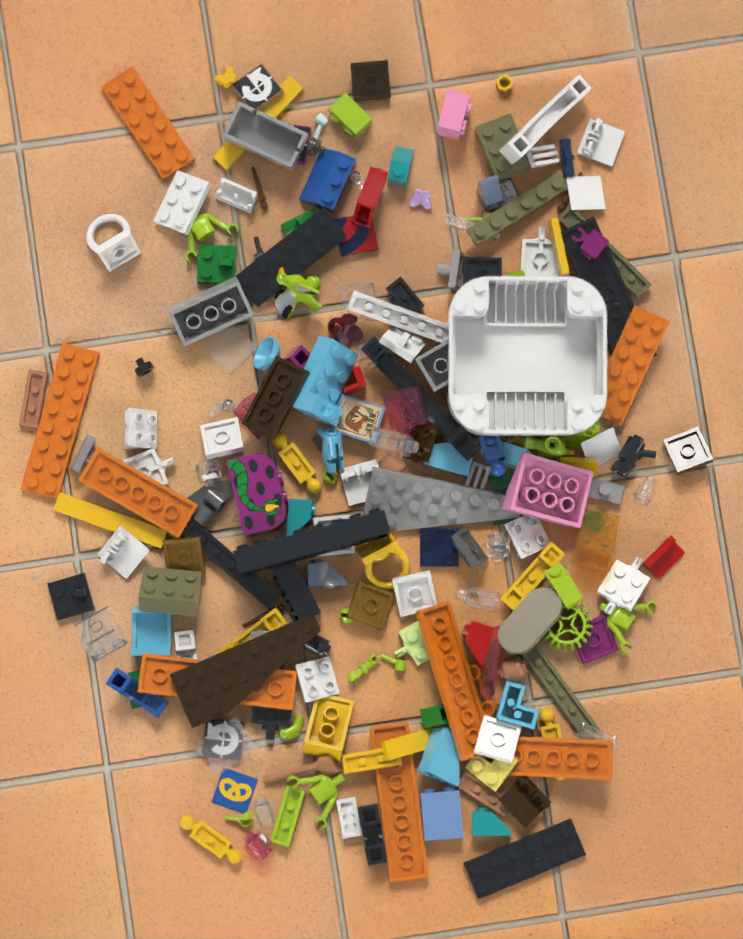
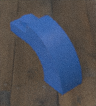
M117 667L105 683L157 718L161 716L169 704V701L160 695L138 693L139 681Z

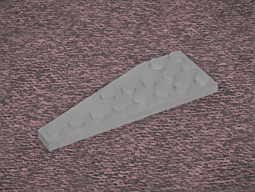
M374 466L362 515H366L369 513V510L380 508V511L385 510L389 528L398 531L520 517L518 513L502 509L506 494L403 472H395Z

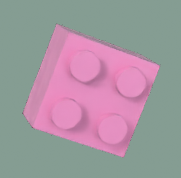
M452 90L447 91L438 123L437 135L458 141L460 135L464 136L467 124L465 117L469 118L472 102L469 101L470 95Z

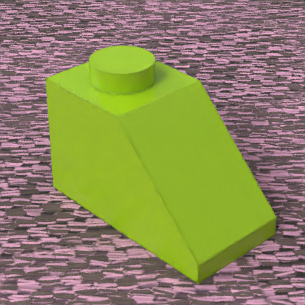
M560 562L543 572L550 587L557 592L567 610L584 600L570 575Z

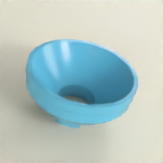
M268 336L259 344L253 360L254 367L257 369H269L276 355L281 357L280 345L275 338Z

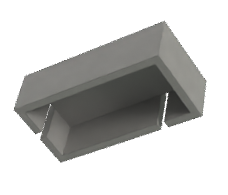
M238 101L222 135L224 140L293 171L300 157L299 152H302L309 138L308 133L259 110L255 112L253 107Z

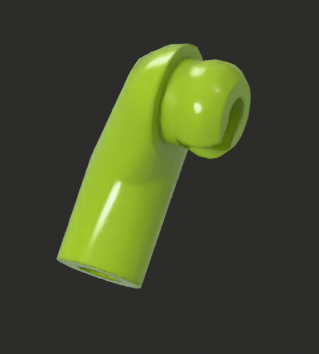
M295 715L293 725L288 728H282L280 736L285 740H291L298 736L301 732L304 718Z

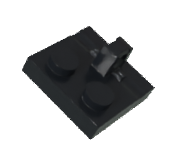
M85 573L47 583L58 621L95 610Z

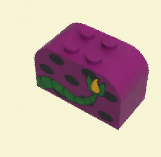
M258 453L226 460L245 538L274 532L281 528L287 517L285 504L289 502L286 491L281 489V486L284 485L282 474L277 472L274 462L268 456Z

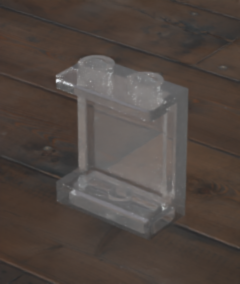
M237 716L198 741V747L196 748L201 757L205 756L209 761L207 766L212 774L216 772L217 775H220L258 749Z

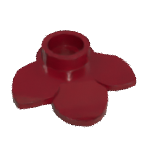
M347 313L340 318H332L328 322V331L334 336V340L347 348H350V341H357L363 338L362 330L359 326L355 325L358 317L353 314ZM336 323L340 326L339 330L335 327Z

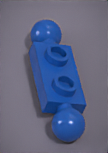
M478 435L486 464L493 463L490 467L491 473L497 477L502 476L506 471L504 463L500 462L505 460L500 437Z

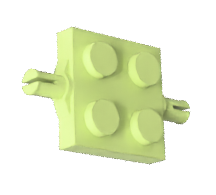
M418 621L398 631L404 647L394 651L398 659L408 653L413 657L417 666L429 659Z

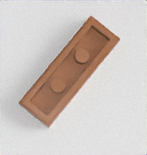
M28 370L19 422L20 427L38 429L48 372Z
M467 770L464 771L459 779V785L456 787L505 818L509 810L498 800L503 793L498 790L494 791Z

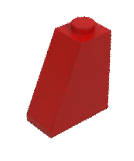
M370 167L356 203L352 223L370 229L389 172L381 168Z

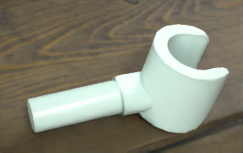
M322 113L315 119V122L319 124L313 136L315 141H317L322 128L328 122V119Z

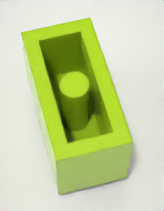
M344 93L329 107L330 118L335 123L339 122L344 127L342 128L343 131L350 137L357 138L372 124V118L347 93Z

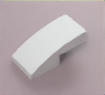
M194 630L174 632L177 657L198 660Z

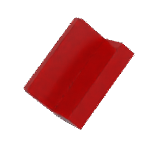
M360 366L352 368V374L356 383L343 388L344 395L348 396L366 389V382Z
M672 535L642 563L657 579H660L685 554V551L676 543L677 540Z

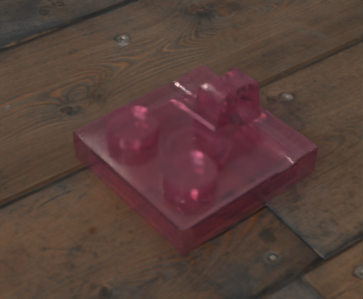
M419 385L384 391L382 393L391 430L423 425L428 422Z

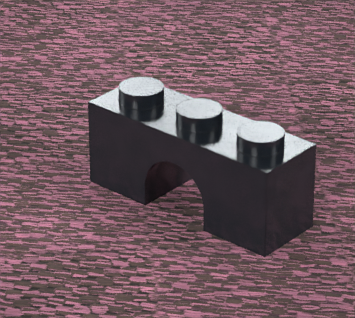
M377 803L358 806L368 866L387 863Z

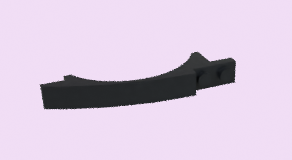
M375 336L361 348L367 357L415 405L432 425L440 426L438 431L467 461L481 449L474 439Z

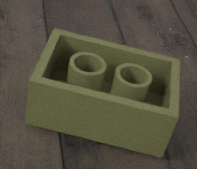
M511 113L475 127V135L491 175L497 174L499 182L531 170L526 153L511 165L499 151L518 132Z
M144 566L138 596L139 611L197 617L202 586V572Z

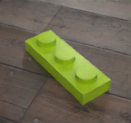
M289 785L286 786L270 842L289 847L305 790L292 788Z

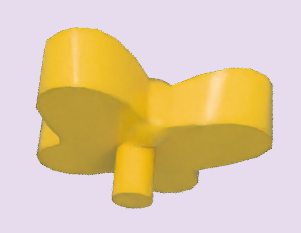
M232 66L226 69L224 75H217L215 77L216 83L223 85L225 88H228L233 82L238 80Z

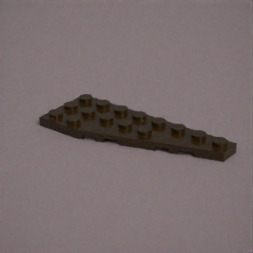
M314 613L169 674L191 727L195 728L229 713L321 632Z

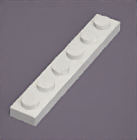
M353 290L347 306L348 310L440 343L448 340L447 323Z

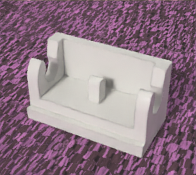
M223 177L220 182V188L216 191L217 200L251 214L258 198L257 192Z

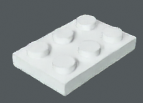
M177 170L153 221L156 224L188 236L212 184Z

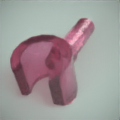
M406 425L404 428H396V431L403 433L404 436L411 439L414 438V436L410 435V432L416 430V428L410 425Z

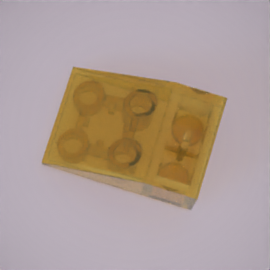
M585 509L581 528L577 529L570 565L610 572L619 523L618 515Z

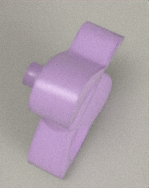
M418 188L415 189L414 196L410 199V206L415 207L422 204L425 209H430L432 206L430 200L431 192L429 190L422 192Z

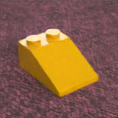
M336 696L315 700L302 753L318 757L330 754L334 761L340 762L354 701Z

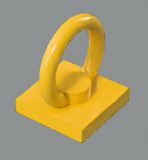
M391 533L388 537L367 542L356 548L359 557L365 564V575L373 586L383 590L394 589L393 581H379L372 571L373 562L385 559L390 553L397 555L402 562V572L399 577L409 575L410 562L408 556L399 548L397 541Z

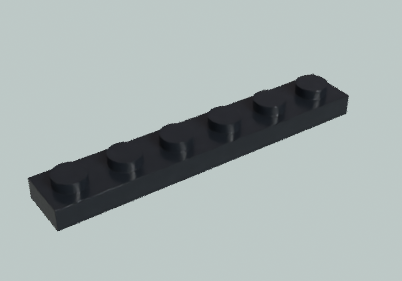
M193 520L184 530L182 535L185 538L201 536L204 554L267 609H270L280 598L281 594L257 573L241 577L234 554L198 522Z

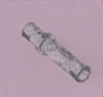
M448 213L444 223L445 226L463 231L476 224V222ZM501 232L497 233L490 239L499 241Z

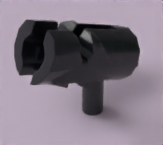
M636 434L629 436L618 454V457L623 462L616 460L611 467V471L627 478L629 473L637 466L635 465L637 460H641L642 457L655 459L656 451L645 450L646 445L643 443L644 439Z
M317 634L302 648L321 658L323 655L327 656L332 646L329 645L330 641Z

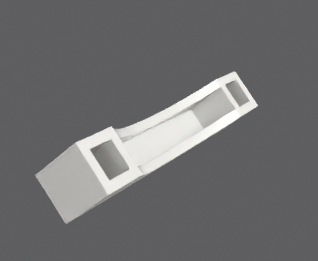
M580 74L576 76L499 151L511 165L515 163L592 88Z

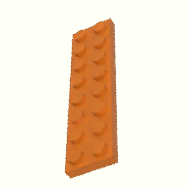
M62 342L21 485L22 490L55 499L58 498L100 352Z
M446 601L415 612L460 761H464L479 755L474 753L484 713L450 601Z
M143 653L138 693L179 697L169 674L202 660ZM278 669L239 704L293 711L297 671Z
M408 722L370 727L373 749L382 748V741L410 734ZM413 754L402 756V765L375 769L390 883L429 877Z

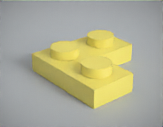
M478 755L472 757L465 768L491 789L497 791L519 759L513 756L512 763L494 759L491 763L484 756Z

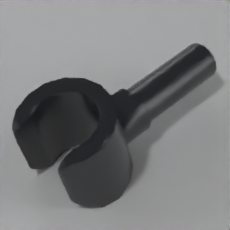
M254 237L258 253L253 255L255 260L264 254L258 237Z

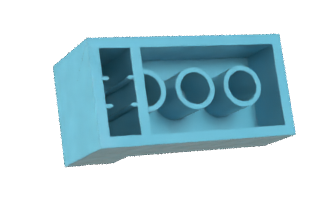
M319 335L304 367L310 374L292 408L313 420L337 427L344 409L337 406L336 403L359 354L334 339Z

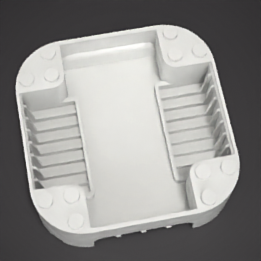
M487 276L473 279L458 290L450 305L447 319V400L453 418L463 429L481 436H569L589 428L599 419L607 399V313L600 293L591 284L575 277Z

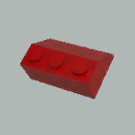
M471 621L464 626L462 636L465 637L464 642L475 663L482 666L494 627Z

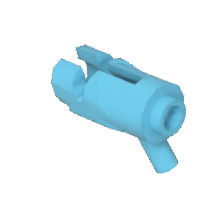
M318 427L316 432L322 438V463L325 471L336 473V466L341 471L344 470L341 432L335 428H329L325 431L323 427Z

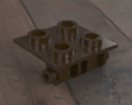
M413 421L402 458L410 459L417 463L419 461L428 463L440 426Z
M521 776L498 799L524 828L551 803L527 776Z

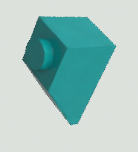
M395 146L387 183L406 187L414 150Z
M289 498L286 536L293 535V531L302 529L311 521V516H315L316 505H312V500Z
M476 807V811H471L472 836L511 835V831L491 811H487V807Z

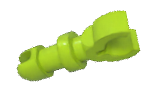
M373 654L364 664L361 663L358 669L350 673L347 679L354 684L364 673L367 674L368 670L380 661V658L372 661L377 656V654Z

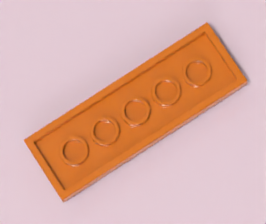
M133 66L101 86L163 180H166L175 174L177 170L179 171L195 161V158Z
M634 305L607 364V399L601 417L622 426L670 322L669 320Z
M99 447L96 448L78 481L177 538L182 534L198 506L195 502Z
M519 736L514 756L519 761L509 774L515 776L612 780L613 740Z

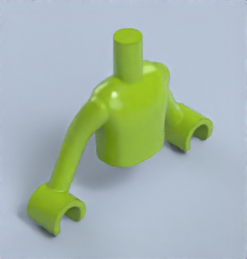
M209 213L197 215L187 236L189 251L186 253L187 261L191 263L189 259L191 255H195L198 259L195 252L193 233L201 242L216 232L211 223L228 231L231 237H233L230 232L231 229L235 228L239 232L238 226L236 224L228 226Z
M650 601L647 604L636 603L633 609L645 610L647 614L651 615L653 611L648 606L651 605L657 608V603L654 601ZM602 602L599 609L604 611L607 604ZM616 606L611 615L607 616L606 624L621 643L620 653L625 656L628 655V652L623 647L626 646L632 649V645L625 641L619 629L626 632L636 615L623 607Z
M325 774L308 778H297L295 775L288 776L287 781L296 779L295 784L291 785L292 788H296L299 784L315 783L308 789L319 805L330 799L322 815L314 820L315 823L323 820V824L318 828L324 829L327 825L326 818L338 797L336 786L345 780L343 775L339 774L334 779Z

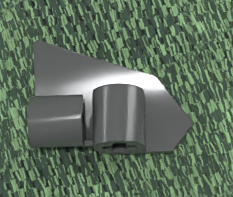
M231 480L210 481L187 497L198 504L191 518L206 528L215 514L220 512L234 495Z

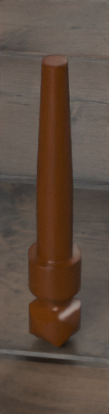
M251 167L258 199L261 202L260 206L263 210L268 209L266 196L263 194L255 167Z
M580 172L577 177L582 176L583 173ZM569 192L563 196L562 203L557 207V210L560 212L565 210V205L570 201Z
M284 604L277 606L280 612L285 610ZM275 607L253 618L252 620L242 624L243 627H247L251 624L258 622L259 620H261L262 617H264L266 614L272 611Z

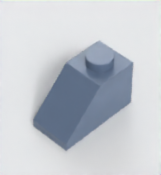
M497 174L478 181L477 191L484 209L492 211L500 208V204H503L504 199Z
M323 559L311 560V563H308L309 588L347 586V580L328 563H323Z

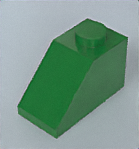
M443 704L420 709L424 728L449 723Z

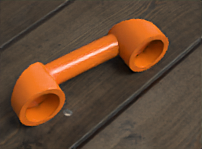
M477 664L470 665L473 680H476L484 702L481 704L485 716H492L496 713L498 707L497 702L491 699L483 679L484 670Z

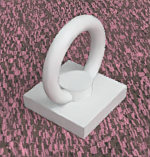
M102 215L95 219L87 230L86 240L88 246L98 253L109 272L142 253L130 233L128 222L120 215ZM109 221L119 223L123 232L100 246L96 244L94 233L101 224Z

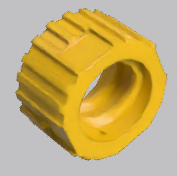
M509 75L498 77L496 88L502 93L510 91L513 86L511 77ZM506 80L508 81L509 85L507 87H502L500 85V82Z

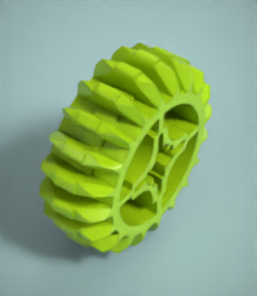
M562 603V610H567ZM576 605L569 608L568 610L573 611V613L567 618L560 616L556 621L559 624V630L554 635L550 628L544 640L551 638L550 646L556 642V650H559L560 645H563L564 652L567 651V646L569 645L571 651H574L573 644L581 648L579 641L587 642V639L583 636H591V633L586 631V629L593 628L592 625H587V622L592 621V618H585L589 611L581 612L584 605H580L579 608H576ZM578 616L583 624L581 633L574 627V620ZM573 618L570 622L571 629L563 630L560 633L563 627V623L561 622H566ZM564 633H570L576 637V639L571 641H563L559 638Z

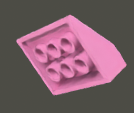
M523 452L507 488L502 509L570 528H581L594 472Z

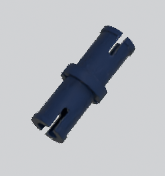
M560 139L561 156L559 159L562 162L563 178L575 177L573 166L575 158L572 155L571 139Z

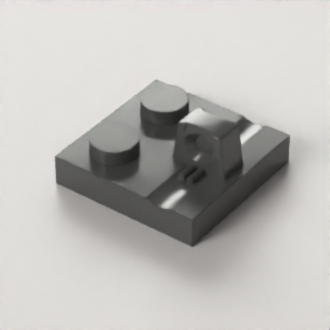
M468 528L451 536L453 545L457 550H460L458 553L468 566L474 569L488 560V557Z

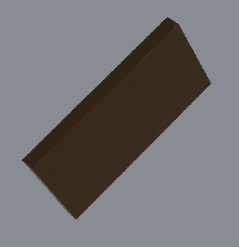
M276 355L241 424L275 441L310 372Z

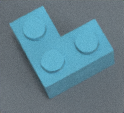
M505 681L495 718L534 729L539 710L521 705L525 686Z

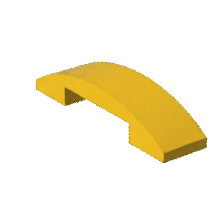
M550 542L500 600L514 611L525 597L545 578L543 572L557 564L565 553Z
M276 607L215 654L251 640L252 631H272L286 625L288 622Z

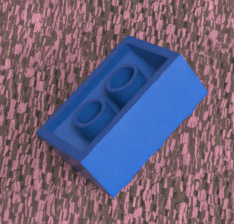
M321 148L299 200L319 209L325 207L330 214L334 215L355 168L356 158L339 151Z

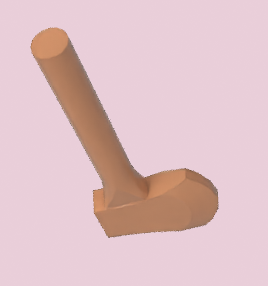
M329 754L318 757V760L314 763L263 776V781L266 784L285 779L290 775L296 776L312 771H321V774L334 777L340 774L342 769Z

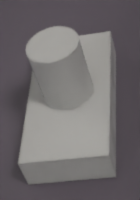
M453 250L451 264H438V275L449 276L448 288L452 291L460 289L465 256L461 250Z
M86 435L70 467L71 470L79 472L84 461L89 462L94 454L90 449L96 439L95 437Z
M592 478L588 497L620 505L625 486Z

